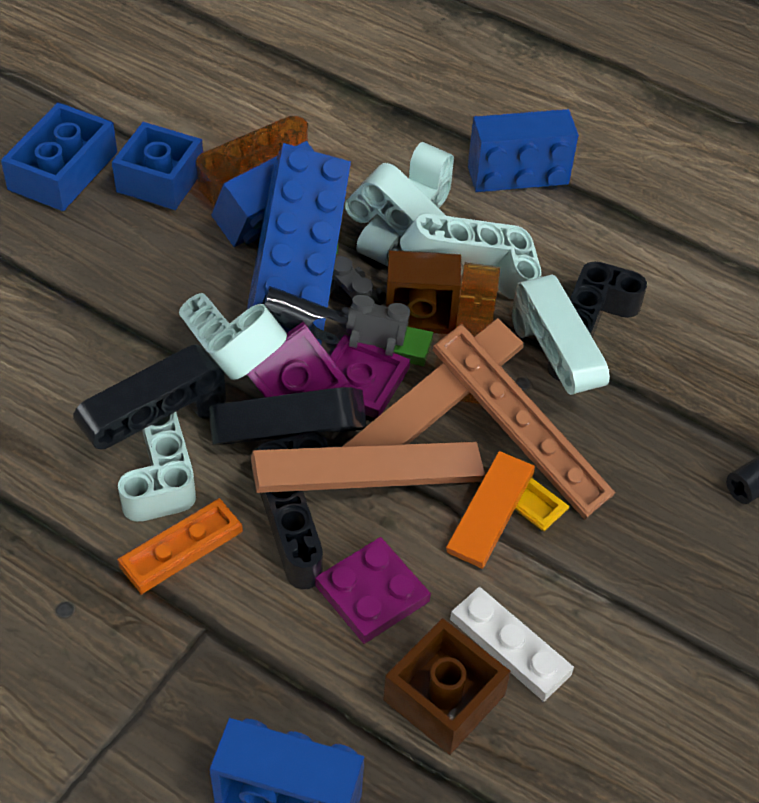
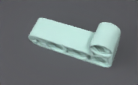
M421 142L415 148L411 157L409 180L440 208L450 192L454 156L425 142ZM378 214L363 229L356 246L358 253L388 266L389 250L403 251L400 246L401 236Z
M389 163L379 165L345 202L346 212L353 220L359 223H367L378 214L401 237L422 213L446 216L396 166ZM461 265V275L469 266Z
M422 213L400 239V246L403 251L461 254V265L493 269L499 290L503 295L513 300L517 283L541 277V267L532 237L525 229L519 226Z
M552 274L517 283L512 308L514 329L520 338L536 336L567 393L572 395L608 385L610 376L605 358L556 276Z
M199 293L189 298L179 310V315L205 350L232 380L239 379L249 373L285 342L287 337L285 330L264 304H256L250 307L230 324L204 293Z
M176 412L142 430L151 466L126 472L118 482L122 512L129 520L135 522L147 521L184 512L190 509L196 501L193 469Z

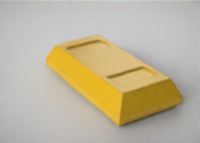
M531 478L515 511L544 532L569 509V505Z

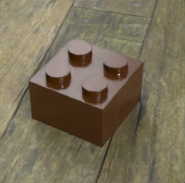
M389 250L386 307L393 303H401L408 306L410 309L408 327L437 334H449L456 329L461 290V254Z
M442 618L385 675L383 700L446 753L451 755L505 696L511 671Z

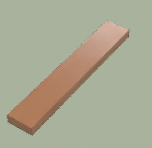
M498 318L474 337L500 366L518 353L524 344ZM443 363L342 447L409 444L470 392Z
M463 324L433 345L432 351L584 520L614 496L616 492Z
M477 442L253 450L251 455L256 493L481 482L485 477Z

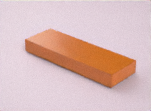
M501 451L497 453L446 547L448 554L481 569L484 568L535 472V465Z
M218 498L118 558V565L138 592L143 594L242 533V523L224 502Z

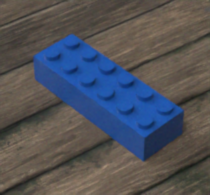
M286 143L282 144L273 165L247 309L256 304H262L269 286L328 307L351 161ZM326 318L316 319L313 321V324L324 331ZM282 327L286 333L291 331L290 329Z

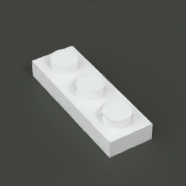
M480 586L451 611L450 620L487 653L507 667L511 674L543 702L572 675L574 666Z

